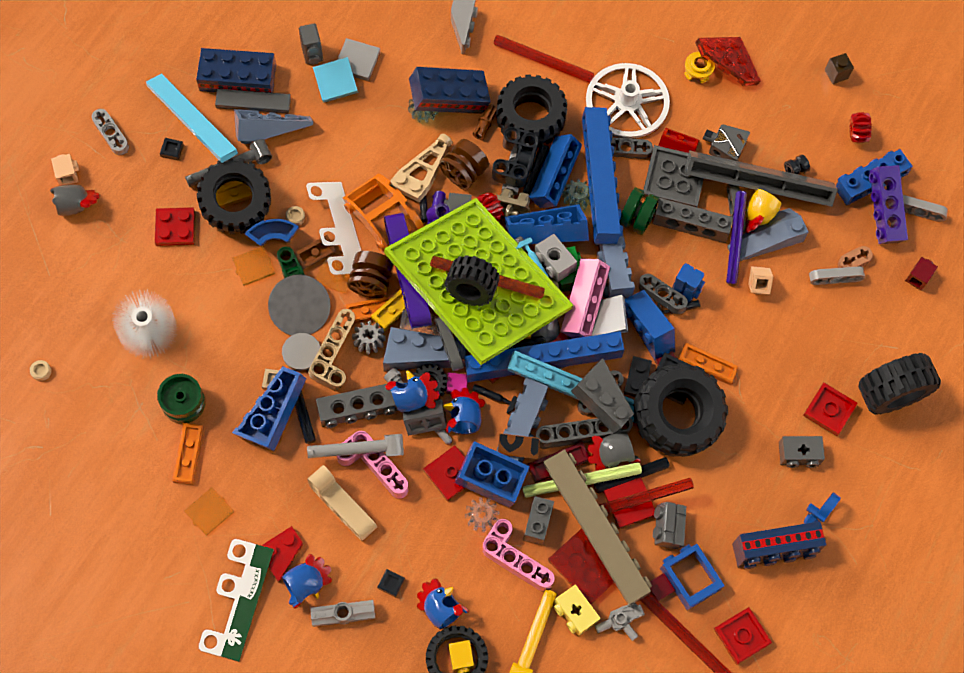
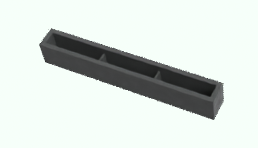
M689 151L685 164L687 175L755 190L761 189L768 193L831 207L838 190L833 182Z

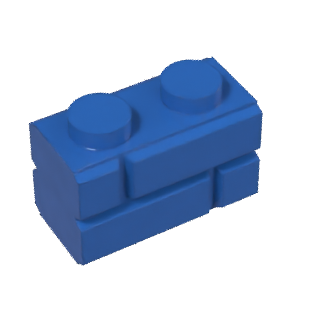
M685 263L676 276L672 288L685 296L688 302H691L693 298L697 299L705 284V281H703L704 273L698 269L694 270V267Z

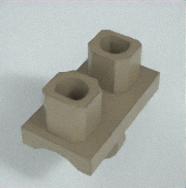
M504 188L501 194L497 195L498 200H501L500 204L503 206L502 211L505 217L530 213V197L528 194L520 193L518 199H513V191Z

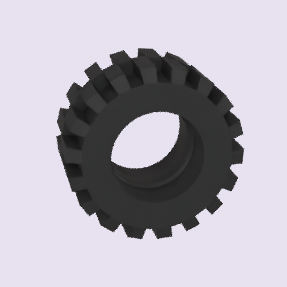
M465 255V257L460 256L453 261L445 280V287L447 292L450 293L449 295L456 298L457 301L471 306H483L492 301L500 275L490 262H486L482 258Z

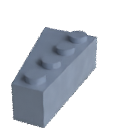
M624 236L619 237L617 244H595L599 246L597 259L610 266L603 296L611 298L623 295L624 299L632 296L635 285L634 282H631V268H627L628 254L623 252L625 250Z
M391 327L383 361L384 371H390L393 368L400 369V371L418 367L421 369L422 365L428 367V364H432V367L437 365L439 369L451 368L440 336ZM454 339L464 367V356H467L468 350L459 340Z
M525 378L522 394L519 393L514 408L515 411L511 413L507 424L508 428L504 430L503 434L534 437L531 433L533 428L537 429L541 418L538 416L540 411H545L548 400H546L548 386ZM508 456L521 463L525 459L523 457Z

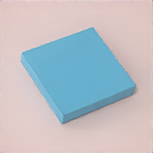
M348 57L313 67L323 103L358 93Z

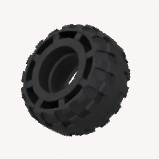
M688 363L667 365L653 372L639 387L633 404L634 422L638 426V432L641 437L654 450L672 457L691 456L710 447L724 431L726 416L728 415V406L725 402L726 395L724 390L720 389L715 377L707 374L703 368L690 366ZM672 393L684 395L693 404L695 420L689 428L678 429L672 426L664 417L662 406L664 399Z

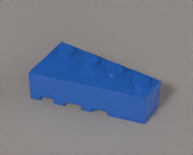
M579 204L505 217L506 231L514 240L520 236L524 240L531 237L533 241L531 244H538L555 234L561 242L589 241L588 221Z
M282 366L267 386V390L262 396H259L254 407L249 413L247 412L241 424L232 433L242 439L275 451L307 378L299 372Z

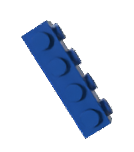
M572 134L555 136L529 196L539 208L557 207L582 147V144Z
M901 149L895 152L890 151L879 160L876 158L867 166H860L849 175L844 174L839 177L836 184L837 193L847 206L872 193V185L869 181L870 170L879 166L899 165L902 178L908 175L913 166Z

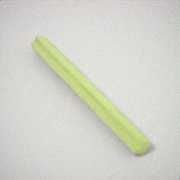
M633 463L585 473L584 475L587 479L585 484L590 485L641 474L640 463ZM553 480L523 487V493L526 498L559 491Z

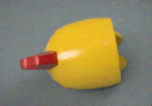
M758 189L751 197L745 210V215L748 218L745 223V231L749 233L759 225L768 224L776 216L782 203L770 193Z

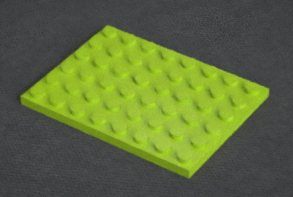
M477 198L391 244L384 250L385 255L480 365L572 310L573 304L522 248L516 249L518 243ZM465 255L476 256L484 259L486 262H490L497 269L500 279L493 299L489 304L483 306L466 305L463 302L457 301L456 298L447 292L445 280L453 261L458 259V257H465Z

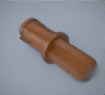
M493 104L488 105L482 117L478 119L479 123L472 133L477 139L483 140L488 128L492 126V120L497 112V107Z

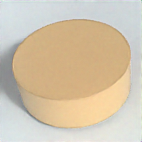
M298 206L290 207L286 211V220L299 226L305 220V213Z
M38 360L31 365L30 374L35 380L44 381L50 377L51 367L46 361Z

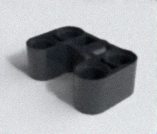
M515 127L505 129L503 147L517 154L513 162L504 159L494 161L492 167V178L494 181L515 188H521L526 184L537 151L538 137L536 134ZM515 175H521L522 177L517 178Z

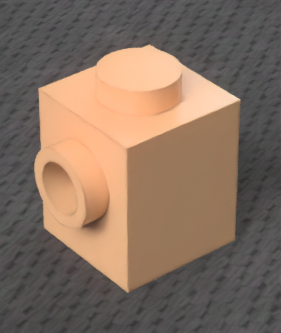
M62 154L51 159L55 177L60 186L79 182L76 171H79L78 163L76 160H72L70 154Z
M751 266L748 282L751 293L770 294L773 281L771 269Z

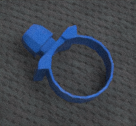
M833 492L821 509L810 503L806 509L809 513L804 519V524L818 522L817 519L824 522L841 497Z

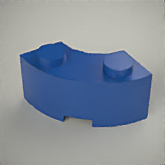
M270 219L255 224L245 235L261 247L266 242L274 239L289 243L299 230V226L283 219Z

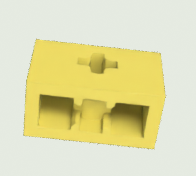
M576 585L558 596L554 601L555 611L560 617H565L568 622L566 623L568 629L573 634L576 633L578 637L601 619ZM572 608H573L574 610H577V609L580 610L579 613H578V615H577V614H573V615L571 614Z

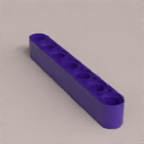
M403 213L384 216L385 229L390 245L409 235ZM395 266L411 329L431 326L432 321L428 303Z

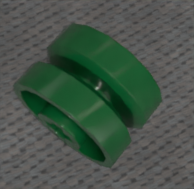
M634 187L621 213L619 223L623 227L629 228L634 219H636L633 231L643 235L654 217L659 197L649 194L644 203H642L645 195L644 190Z
M174 374L167 377L160 384L157 391V400L165 416L172 422L179 424L190 423L203 413L205 396L198 381L192 376Z

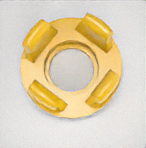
M694 52L685 61L686 72L684 74L689 81L694 77L700 79L701 84L705 83L710 79L709 76L715 69V62L705 52ZM698 59H702L706 67L698 68L694 63Z

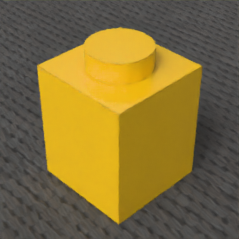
M470 640L449 644L452 671L470 673V669H474Z

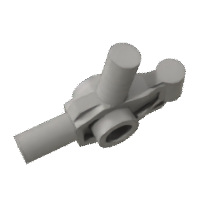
M636 603L631 606L625 605L611 611L608 620L595 625L597 633L609 628L615 631L623 629L633 641L638 635L629 623L645 614L641 605Z

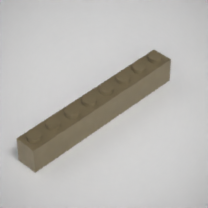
M564 449L544 461V466L628 606H631L651 593L649 588L652 585L646 576H641L638 571L641 569L639 563L635 558H630L627 553L630 551L628 545L624 540L620 541L617 536L619 534L617 527L614 523H609L606 518L608 516L606 509L603 505L599 506L595 499L598 497L593 488L588 489L585 484L587 479L582 470L578 471L575 464L577 462L571 453L567 454Z

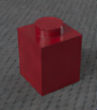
M921 257L905 281L922 291L938 266L931 260Z

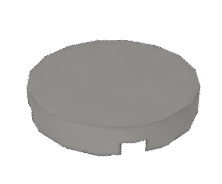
M298 333L290 336L282 347V356L285 364L290 369L296 371H308L320 349V344L314 336L307 333Z

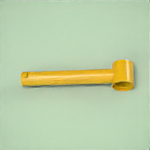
M545 590L518 664L513 662L510 673L533 672L530 669V665L557 593Z

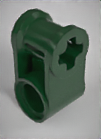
M286 246L280 248L277 252V258L283 277L305 275L294 251ZM284 256L291 257L289 260H282Z

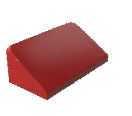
M665 128L658 146L689 153V151H696L700 140Z

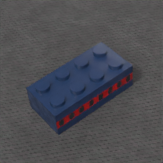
M201 48L196 78L199 91L217 92V89L273 93L276 72L274 53Z
M416 67L409 77L415 111L482 114L491 103L485 74L482 70Z
M818 521L740 534L732 545L737 567L752 569L757 567L756 564L764 563V566H770L780 560H784V563L796 561V558L804 557L805 560L815 558L826 546L821 522Z

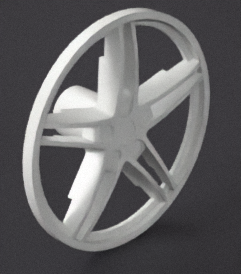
M621 63L609 66L594 76L587 89L586 107H593L592 92H595L615 102L607 110V115L611 116L616 109L619 110L612 117L610 124L625 111H628L642 129L628 132L609 126L612 136L633 139L649 135L662 125L668 114L670 100L664 82L653 71L637 64ZM625 69L621 88L598 83L607 73ZM628 69H632V79L627 81ZM636 70L650 76L659 85L660 89L640 90L636 82ZM664 99L663 111L657 121L651 125L647 119L648 116L640 104ZM635 111L638 112L640 118L642 119L647 128H645L643 124L640 122L641 120L634 113Z

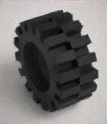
M428 364V367L422 365L421 369L418 367L413 375L420 377L426 372L430 373V377H433L438 382V386L434 390L440 394L436 400H440V396L443 397L447 390V376L444 374V370L442 368L439 370L437 365L432 367V364Z

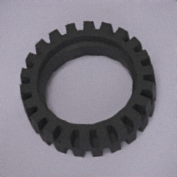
M455 625L437 632L430 640L426 651V666L429 673H442L436 663V654L444 641L451 638L470 640V643L475 647L478 657L477 665L472 673H485L488 665V651L484 640L477 632L475 633L472 629L465 628V626L459 627Z

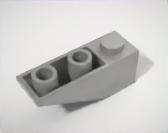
M453 0L451 23L462 54H465L466 48L470 47L471 37H469V33H473L475 22L472 21L473 18L477 17L478 7H475L476 0Z

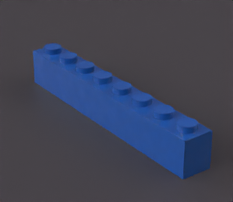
M585 107L582 115V127L594 243L617 244L619 237L623 235V226L619 223L621 209H618L617 205L619 203V193H616L618 181L617 177H614L616 163L612 160L614 146H611L612 131L609 130L611 118L610 115H607V108Z
M621 332L507 349L482 365L472 355L464 356L467 382L517 375L507 370L514 351L556 368L598 362L602 358L604 360L622 358L624 345Z

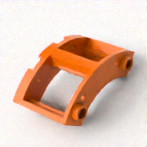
M378 173L344 196L343 200L346 203L344 207L347 212L355 215L366 226L377 241V248L383 253L390 244H386L381 234L373 225L375 222L398 208L411 226L408 230L409 235L424 227V224L416 211L405 204L407 199L398 189L395 190L391 187V182ZM381 194L389 198L366 215L361 210L362 207Z

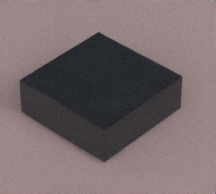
M165 138L160 156L179 161L184 146L183 141Z
M386 569L377 589L396 597L405 581V577Z

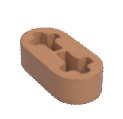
M866 246L858 247L841 256L838 261V268L862 267L869 263L873 253ZM860 254H866V258L861 257L858 259ZM844 261H845V262L853 261V262L850 264V266H849L848 264H847V265H844V264H843Z

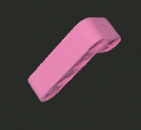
M358 431L343 443L357 442L360 439L366 441L374 440L365 431ZM384 452L354 454L347 458L337 456L338 462L343 466H349L361 458L393 497L401 499L408 494L406 478ZM377 454L379 458L372 461L369 459V456ZM384 469H390L392 471V473L388 476H384L381 474L382 470ZM394 479L398 486L403 485L402 490H400L399 488L396 489Z
M506 519L498 520L483 542V554L540 591L550 590L554 582V574L546 567L507 544L512 534V524ZM504 526L508 529V533L500 534L497 529ZM493 543L498 549L496 551H489L486 546ZM511 554L515 560L513 562H506L504 556ZM529 565L532 568V572L526 574L522 571L521 567ZM536 570H537V571H539V572H538V575H536V578L534 579L533 577H534V575H535V573H536ZM547 577L548 581L542 584L541 578Z

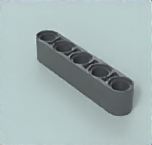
M598 418L546 425L537 430L535 438H540L539 436L542 434L549 436L550 439L547 441L540 439L539 448L542 449L575 445L580 442L589 443L593 442L592 436L594 435L600 436L602 439L616 433H627L629 435L633 421L630 418L625 423L627 429H619L615 433ZM605 426L608 431L601 432L598 427ZM586 429L589 434L582 435L579 430ZM565 431L569 434V437L563 438L559 433Z

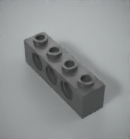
M660 198L652 224L726 243L733 217Z
M387 384L316 399L322 427L326 426V428H333L339 423L344 422L347 424L355 423L358 419L362 418L374 419L377 415L381 414L392 415L399 410L395 405L392 392L385 389ZM376 399L383 401L381 405L373 404ZM358 403L364 405L363 408L359 410L354 409L353 407L355 404ZM340 407L344 409V411L340 414L334 413V410L336 408Z

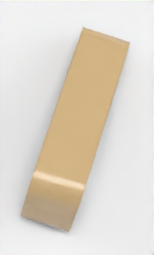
M343 309L338 313L308 371L311 379L332 390L340 389L346 380L345 373L333 366L332 363L354 323L355 314L350 309ZM347 317L348 319L344 327H341L340 324L343 318ZM335 332L339 333L341 339L334 340L331 334ZM328 349L332 352V356L325 357L322 351ZM319 366L323 369V373L316 374L313 368ZM336 375L340 377L341 383H333L331 376Z
M324 465L307 479L311 489L361 541L377 528L375 522L340 487L332 473Z

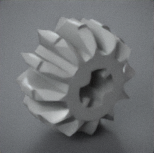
M370 320L368 325L361 322V328L355 327V334L352 335V339L355 340L353 342L354 346L359 347L360 352L366 349V354L368 355L370 350L377 353V347L382 348V342L386 340V337L383 335L384 329L379 328L378 323L372 326Z

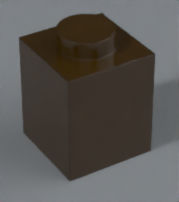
M844 53L830 58L825 72L831 83L835 84L849 79L854 66L847 54Z

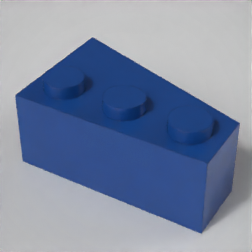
M642 290L626 298V316L632 322L654 361L662 357L664 353L668 354L672 351L674 353L675 328L646 291Z

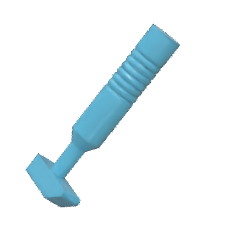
M531 237L519 242L516 249L525 246L528 256L548 276L535 252L531 251L528 246L533 242Z

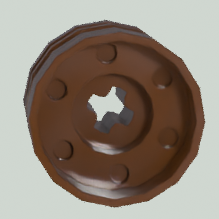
M467 139L459 140L452 148V152L447 153L445 158H442L439 162L444 175L462 189H469L472 183L477 180V176L482 175L490 164L484 152Z
M359 251L355 254L352 264L353 270L350 272L347 287L356 294L365 297L383 298L387 295L388 279L392 276L394 264L383 254L372 251Z

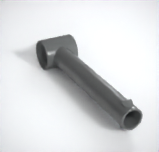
M259 139L251 143V150L232 157L234 161H239V158L245 159V163L256 160L258 164H265L272 159V154L265 140ZM205 168L185 176L188 186L191 187L201 182V175L203 172L207 173L208 169Z

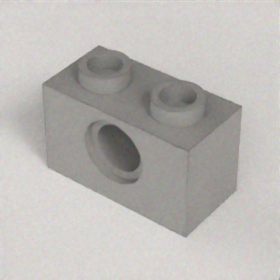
M555 234L535 245V254L546 268L549 277L559 282L576 271V259Z

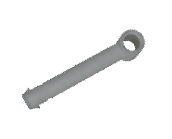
M402 434L384 435V440L307 446L308 458L386 452V456L404 455Z

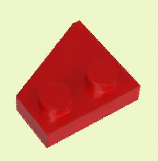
M292 526L261 545L274 549L269 569L278 583L282 580L287 568L294 561L295 555L303 546V542Z

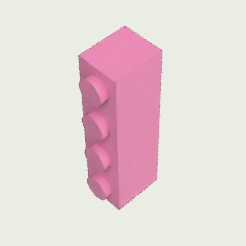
M581 259L569 300L573 307L572 310L565 314L561 332L575 339L592 335L610 266L601 260Z

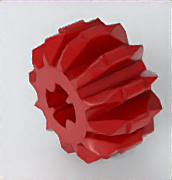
M864 112L852 114L849 125L851 141L857 143L869 142L872 136L870 114Z
M490 192L477 197L480 203L499 222L504 212L502 211L503 206L500 204L501 200H498L497 195Z

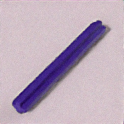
M737 191L735 197L726 279L728 284H736L738 279L747 193L744 191Z

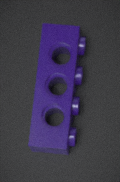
M899 165L876 167L870 170L869 181L872 185L871 199L874 202L873 216L876 221L878 244L908 240ZM885 202L888 203L889 209L886 207Z

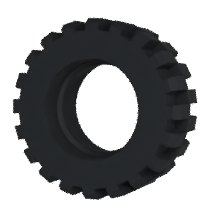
M529 74L523 78L521 76L516 77L514 82L510 80L506 87H503L497 100L496 118L498 127L501 128V133L504 135L505 129L515 127L536 134L538 137L537 147H540L545 142L546 144L553 142V138L560 135L566 121L567 99H565L563 90H559L560 86L557 83H551V79L547 77L545 79L541 78V75L533 77ZM534 102L542 105L548 111V115L539 120H527L519 116L515 108L522 103Z
M230 158L227 162L223 163L217 161L216 166L210 165L207 168L208 172H203L201 182H198L197 201L202 216L208 221L209 225L213 228L217 227L218 231L223 233L224 231H229V234H235V232L243 234L255 224L264 221V216L268 214L269 206L271 205V193L267 177H264L263 171L260 168H255V164L249 162V164L245 163V159L239 158V161H234V158ZM230 181L245 183L252 191L250 205L238 212L226 211L216 201L217 190L223 184Z
M915 353L881 365L879 368H875L860 379L858 388L868 410L877 415L902 409L928 397L940 388L941 379L930 356L925 353Z

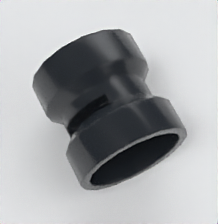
M801 154L795 160L790 159L786 161L784 168L788 173L799 175V173L804 174L810 171V164L806 156Z

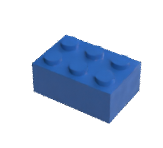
M474 441L467 452L455 483L510 508L517 499L530 466Z

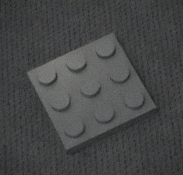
M654 145L643 189L644 197L653 194L659 197V199L663 198L697 207L704 178L686 174L685 164L688 153Z

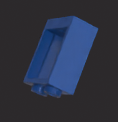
M688 544L680 550L681 553L675 557L673 554L663 560L664 564L660 568L674 587L675 593L687 611L725 586L698 544L692 547ZM694 553L713 583L690 597L671 567Z

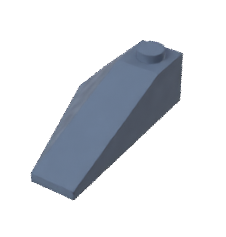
M234 109L236 138L243 144H250L252 141L264 140L313 125V120L310 116L286 114L285 117H281V115L275 112L262 115L257 110Z
M790 208L778 211L768 224L759 225L755 230L744 233L742 235L740 261L804 242L808 230L801 215Z

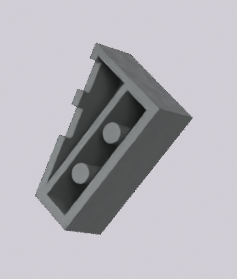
M603 358L571 390L613 433L622 428L634 414Z

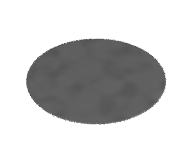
M292 275L278 282L271 291L268 300L269 315L273 323L281 331L289 335L298 333L310 335L318 331L327 321L330 313V298L324 286L316 279L306 275Z

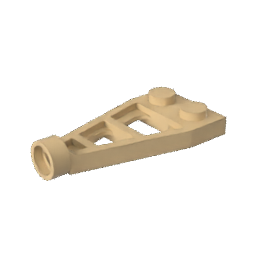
M441 134L431 146L395 174L390 181V186L395 190L398 189L403 195L420 202L431 189L440 169L439 162L442 158H445L449 147L453 144L451 138L446 134ZM430 155L438 157L433 165L423 161ZM419 167L428 171L425 179L422 181L410 176Z

